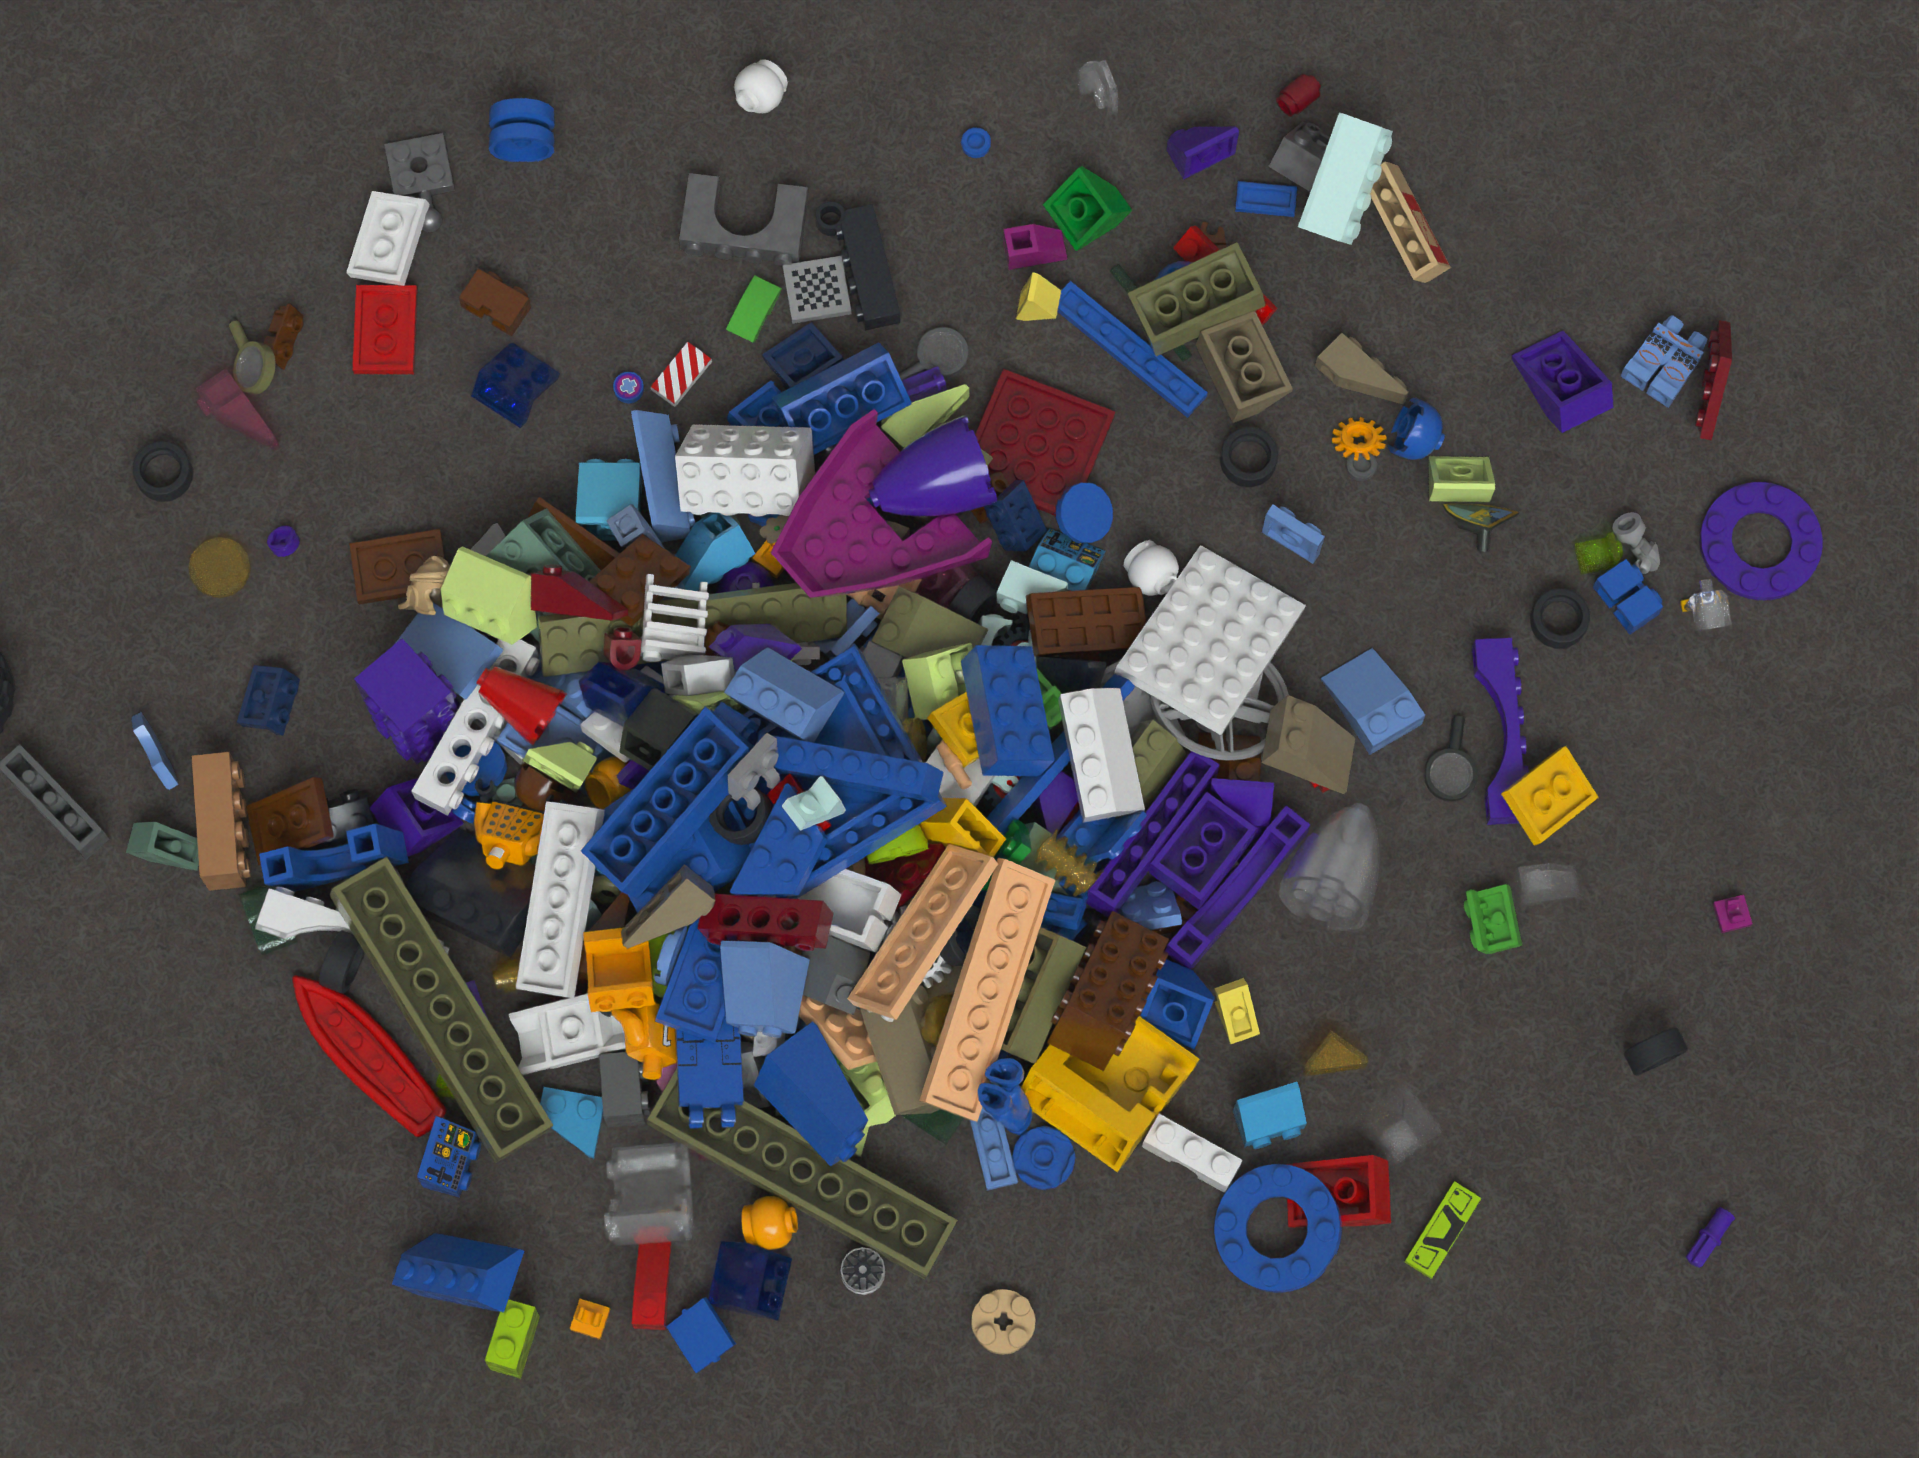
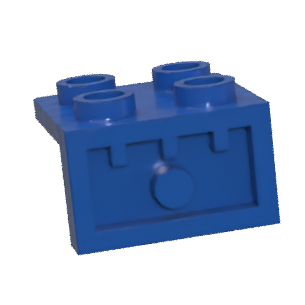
M1079 809L1055 840L1078 866L1088 863L1094 865L1102 859H1114L1124 850L1123 844L1125 841L1141 830L1142 826L1140 823L1147 814L1142 810L1119 818L1110 817L1083 823Z

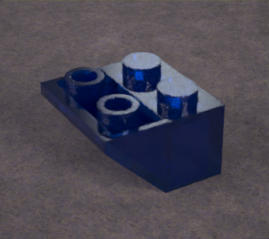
M598 662L578 681L585 706L622 727L652 689H658L665 693V687L662 682L635 668L628 670L617 669L611 662Z
M721 1241L708 1298L710 1304L732 1312L779 1321L792 1258L746 1242Z

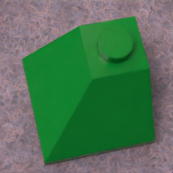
M1083 166L1078 167L1043 204L1075 251L1117 227L1132 211L1115 186Z

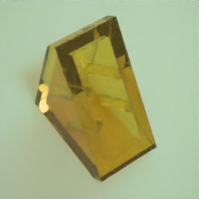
M1331 1030L1306 1063L1303 1075L1306 1077L1364 1069L1368 1065V1057Z

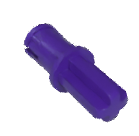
M1721 1207L1717 1208L1705 1229L1699 1230L1700 1236L1686 1255V1259L1690 1264L1698 1268L1702 1267L1714 1248L1721 1245L1720 1239L1732 1221L1735 1220V1217L1730 1212Z

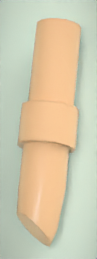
M942 739L936 748L944 760V765L952 773L961 789L969 788L972 782L963 769L962 762Z

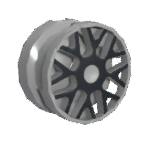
M863 1247L853 1249L846 1254L842 1261L841 1277L848 1290L855 1294L866 1295L873 1293L882 1285L885 1277V1266L883 1259L874 1250Z

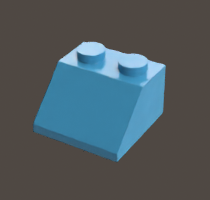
M1298 1082L1236 1101L1233 1109L1244 1147L1252 1145L1253 1149L1270 1145V1139L1282 1136L1283 1140L1295 1138L1301 1135L1300 1130L1304 1129L1307 1124Z

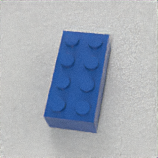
M976 645L961 660V666L982 775L1040 776L1055 759L1032 646Z

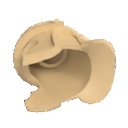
M431 556L418 568L415 574L410 575L411 584L407 588V600L398 605L399 609L415 610L421 614L435 615L436 611L433 607V602L443 608L440 589L450 569V565L443 557Z

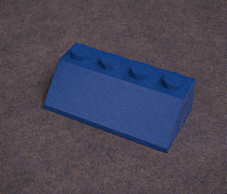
M879 342L772 397L785 427L811 428L813 455L838 443L853 423L875 409L878 412V422L912 404L889 352Z
M434 1233L402 1253L392 1284L419 1296L504 1313L524 1251L517 1248Z

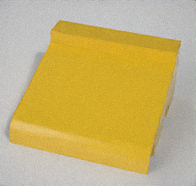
M1140 1016L1137 1018L1135 1028L1128 1041H1126L1119 1057L1113 1054L1104 1071L1049 1045L1031 1067L1021 1086L1028 1097L1030 1107L1034 1113L1067 1135L1117 1173L1151 1128L1158 1114L1163 1112L1200 1060Z

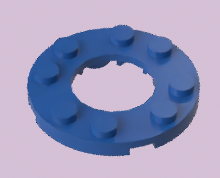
M1265 1165L1242 1175L1225 1192L1215 1216V1242L1223 1262L1241 1281L1266 1292H1290L1303 1288L1318 1279L1325 1272L1334 1255L1337 1254L1342 1235L1341 1215L1332 1193L1313 1174L1291 1165ZM1272 1197H1285L1295 1201L1303 1209L1308 1220V1233L1303 1245L1294 1254L1284 1258H1268L1259 1254L1252 1247L1247 1236V1222L1250 1215L1260 1202Z

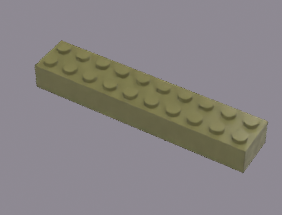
M385 857L332 888L330 893L332 901L495 1164L548 1132L553 1127L551 1120L388 858Z
M677 1069L675 1070L647 1119L648 1126L773 1196L784 1199L791 1206L866 1248L874 1250L882 1257L925 1280L958 1221L957 1219L849 1159L846 1162L839 1160L833 1166H830L796 1129L745 1101L743 1105H734L736 1116L734 1127H721L720 1108H703L702 1128H689L688 1107H679Z

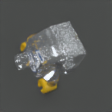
M1711 579L1699 581L1701 593L1693 594L1690 599L1680 601L1682 612H1693L1695 631L1732 625L1728 606L1730 598L1722 589L1713 590Z

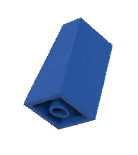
M812 1021L767 1055L754 1086L830 1166H833L839 1160L846 1162L857 1151L855 1145L865 1135L863 1130L868 1122V1118L818 1026Z

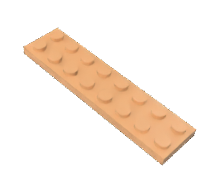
M1003 858L997 859L998 865L993 871L919 1099L921 1102L978 1122L982 1110V1105L978 1098V1088L982 1083H990L985 1076V1071L998 1060L1055 880Z

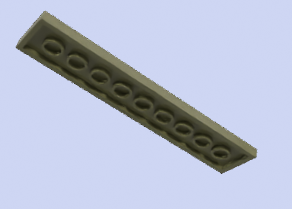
M797 583L709 594V598L706 600L708 615L705 618V629L707 630L709 627H713L715 621L723 622L730 626L771 624L796 643L841 638L847 631L846 594L810 598ZM677 598L662 600L657 604L698 610L699 601ZM652 613L651 616L652 622L697 628L698 619ZM564 614L539 616L540 655L543 676L548 677L616 668L604 654L605 633H613L615 627H626L632 629V633H635L640 638L643 636L644 616L632 627L621 619L610 621ZM640 656V659L636 665L653 662L644 661L642 659V656Z

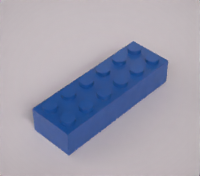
M705 707L583 847L581 852L621 892L638 898L729 794L728 774L754 746L720 714Z

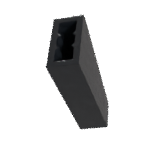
M1038 656L1037 669L1052 686H1056L1062 694L1091 688H1100L1106 670V662L1059 656ZM1062 721L1052 729H1049L1051 744L1064 731ZM1071 761L1063 770H1072Z

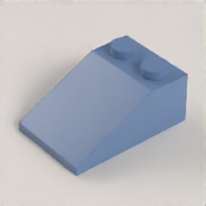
M1373 648L1321 678V681L1369 755L1422 725L1425 717L1424 712L1408 688Z

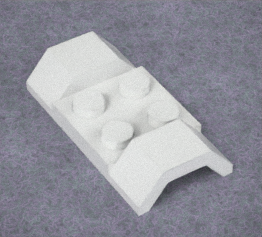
M588 993L509 1014L510 1021L519 1036L522 1060L518 1069L522 1075L549 1068L554 1069L598 1058L599 1054L626 1049L625 1034L621 1023L613 1016L607 1017L599 1011L591 1012Z

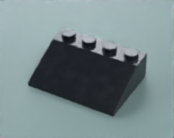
M458 829L414 870L405 887L424 916L511 958L525 934L536 865L527 862L520 866L505 862L501 869L491 868L486 862L482 844L477 841L475 836Z

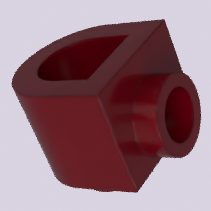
M615 627L613 633H605L604 654L617 669H631L640 659L642 640L635 633H632L630 628Z

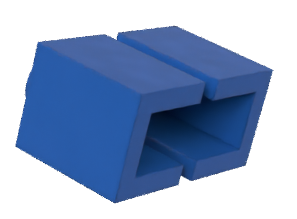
M1625 559L1597 578L1593 588L1609 609L1635 591L1633 595L1618 604V610L1613 613L1630 635L1657 617L1663 606L1659 594L1653 588L1649 589L1647 585L1644 586L1642 583L1644 577L1639 568L1634 564L1631 565Z

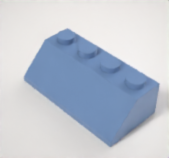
M640 410L631 411L652 529L660 542L686 538L690 528L694 526L695 520L691 512L680 511L675 460L676 451L674 443L680 442L677 424L671 425L669 415Z

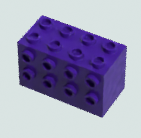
M402 638L356 676L354 680L367 710L372 715L371 719L374 721L376 729L385 739H388L390 736L392 737L391 741L396 746L394 748L406 762L411 758L417 765L422 760L424 762L430 760L458 711L460 704L452 690L454 687L443 674L437 677L436 672L432 668L433 664L423 652L416 654Z

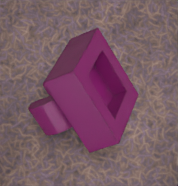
M1744 895L1713 902L1721 933L1752 926L1753 923Z

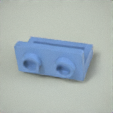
M851 599L847 603L846 633L841 638L813 642L831 660L854 645L858 647L854 641L861 634L866 638L878 625L874 619L880 613L871 605L866 610L854 599Z

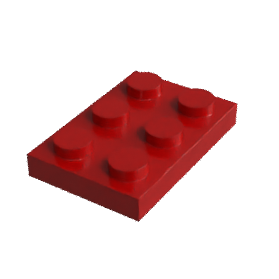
M356 285L353 347L354 374L414 375L418 293L416 285Z

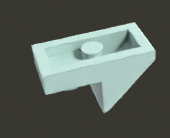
M820 776L808 791L787 798L782 805L800 831L842 815L846 811L842 801L823 776Z

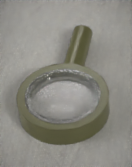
M232 321L229 324V329L239 348L233 368L234 381L241 391L260 394L268 388L275 372L274 353L267 344L254 341L249 342L240 322Z

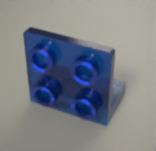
M510 343L479 371L471 397L521 428L528 420L533 402L558 380L560 373L521 347Z

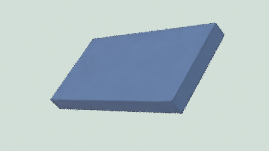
M433 602L436 614L425 615L418 613L396 643L403 638L416 654L423 652L433 664L432 668L436 672V676L438 677L440 674H443L454 687L452 690L466 700L478 685L476 682L486 668H491L503 652V649L470 626L444 615L443 608Z

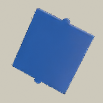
M707 1297L701 1299L690 1309H683L682 1315L666 1326L695 1373L700 1372L712 1362L720 1361V1356L736 1345Z

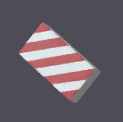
M687 342L652 384L651 390L675 407L712 363V359Z

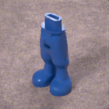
M1000 1059L986 1069L985 1076L993 1084H980L978 1098L983 1109L991 1114L997 1122H1000L1010 1133L1021 1136L1027 1131L1033 1116L1028 1097L1019 1085L1024 1078V1069L1015 1059Z

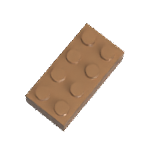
M230 752L193 755L192 769L200 878L209 891L247 887L246 878L251 877L250 860L246 859L244 848L249 847L248 830L244 829L242 818L247 817L246 801L242 799L240 788L245 787L243 769H240L239 762L234 761Z

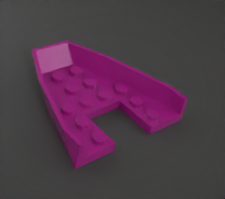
M875 409L848 428L799 496L771 551V554L810 598L832 597L898 586L988 558L992 545L990 538L988 537L980 542L956 514L940 515L902 541L867 501L870 497L868 490L873 489L872 481L882 468L900 452L876 425L878 412Z

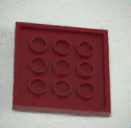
M1003 369L975 436L980 448L993 457L987 466L989 476L1001 472L1009 484L1015 480H1024L1037 509L1056 516V505L1058 499H1061L1064 494V490L1074 484L1088 482L1116 412Z

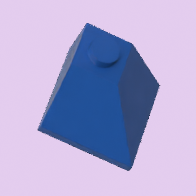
M1166 959L1162 969L1157 971L1156 976L1158 978L1148 994L1147 1002L1140 1017L1175 1042L1195 1050L1215 996L1193 970Z

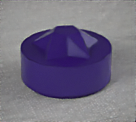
M290 526L276 528L267 539L268 547L278 557L291 555L296 551L300 543L299 536Z

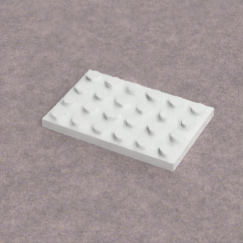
M1200 545L1116 666L1114 673L1129 679L1136 687L1222 735L1301 616L1306 605Z

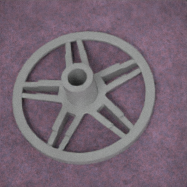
M1270 662L1264 673L1271 681L1279 703L1289 694L1283 678ZM1150 695L1152 709L1161 726L1177 738L1179 744L1192 752L1218 760H1240L1253 757L1264 751L1266 738L1249 748L1234 750L1232 720L1226 728L1228 751H1224L1223 735H1219L1197 721L1196 724L1199 728L1211 733L1216 749L1195 743L1179 732L1170 722V720L1178 718L1180 720L1191 718L1176 709L1164 712V710L1173 707L1166 703L1161 704L1159 699ZM1247 696L1234 717L1258 724L1261 722L1269 723L1270 711L1274 706Z

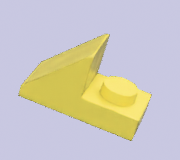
M1242 978L1214 988L1217 1001L1214 1003L1230 1044L1259 1035L1260 1032L1248 984L1245 979Z

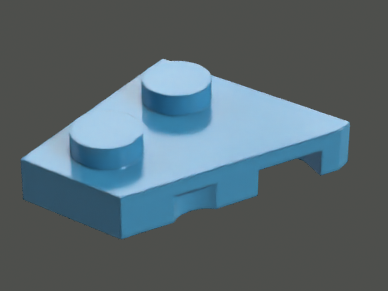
M544 1087L540 1104L553 1124L551 1129L585 1153L589 1158L594 1159L603 1118L602 1097Z

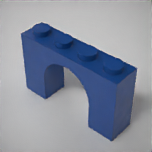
M372 824L346 831L348 844L313 851H304L287 846L260 853L264 884L273 887H283L295 892L351 878L385 857L388 858L393 867L409 863L403 832Z

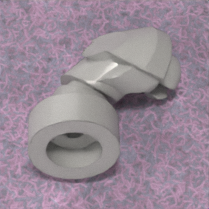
M1630 512L1618 517L1613 523L1612 529L1620 542L1632 546L1630 550L1637 558L1634 565L1639 568L1642 574L1656 571L1660 565L1658 546L1656 542L1655 544L1652 541L1648 543L1645 538H1642L1646 527L1640 515Z

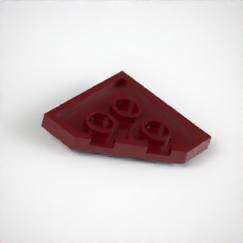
M1718 320L1716 330H1711L1707 347L1709 348L1708 360H1710L1709 369H1704L1701 387H1703L1702 399H1704L1702 409L1698 408L1695 419V426L1699 427L1700 438L1712 440L1732 362L1731 324Z
M942 843L928 844V850L906 857H897L895 860L869 864L865 856V876L887 883L901 894L895 909L897 910L918 892L946 849Z

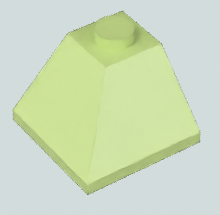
M578 741L577 745L567 742L531 748L526 753L523 761L577 793L596 762L597 757L592 755L594 750L591 747Z

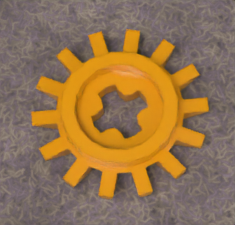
M1360 417L1359 421L1355 422L1353 418H1349L1348 425H1345L1343 422L1338 424L1342 431L1333 430V434L1337 437L1332 438V443L1338 444L1335 450L1340 452L1346 450L1343 453L1345 458L1355 453V461H1358L1359 454H1362L1366 460H1370L1369 453L1378 456L1380 452L1377 449H1384L1386 445L1380 443L1386 440V435H1379L1383 428L1380 426L1375 429L1373 427L1375 421L1373 420L1370 423H1365L1362 417ZM1364 436L1365 443L1354 444L1353 437Z

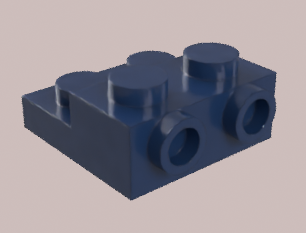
M812 322L762 354L765 363L779 377L786 390L844 360L842 355Z

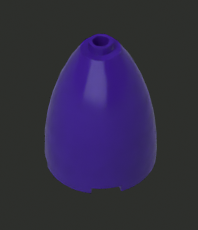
M961 416L936 427L895 455L872 481L873 489L868 490L874 507L880 506L882 511L898 515L940 516L970 511L997 502L994 487L990 488L989 470L974 431H969L967 416Z

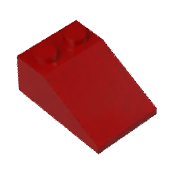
M1375 1155L1286 1164L1304 1169L1313 1174L1329 1189L1339 1207L1342 1227L1391 1223L1388 1160ZM1287 1198L1288 1227H1308V1220L1303 1209L1295 1201Z

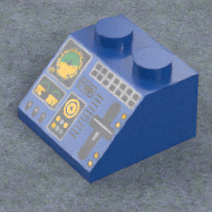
M435 1117L417 1175V1179L423 1188L459 1198L462 1190H468L472 1178V1173L468 1172L471 1160L476 1161L481 1150V1142L477 1141L478 1136L476 1132L446 1119Z

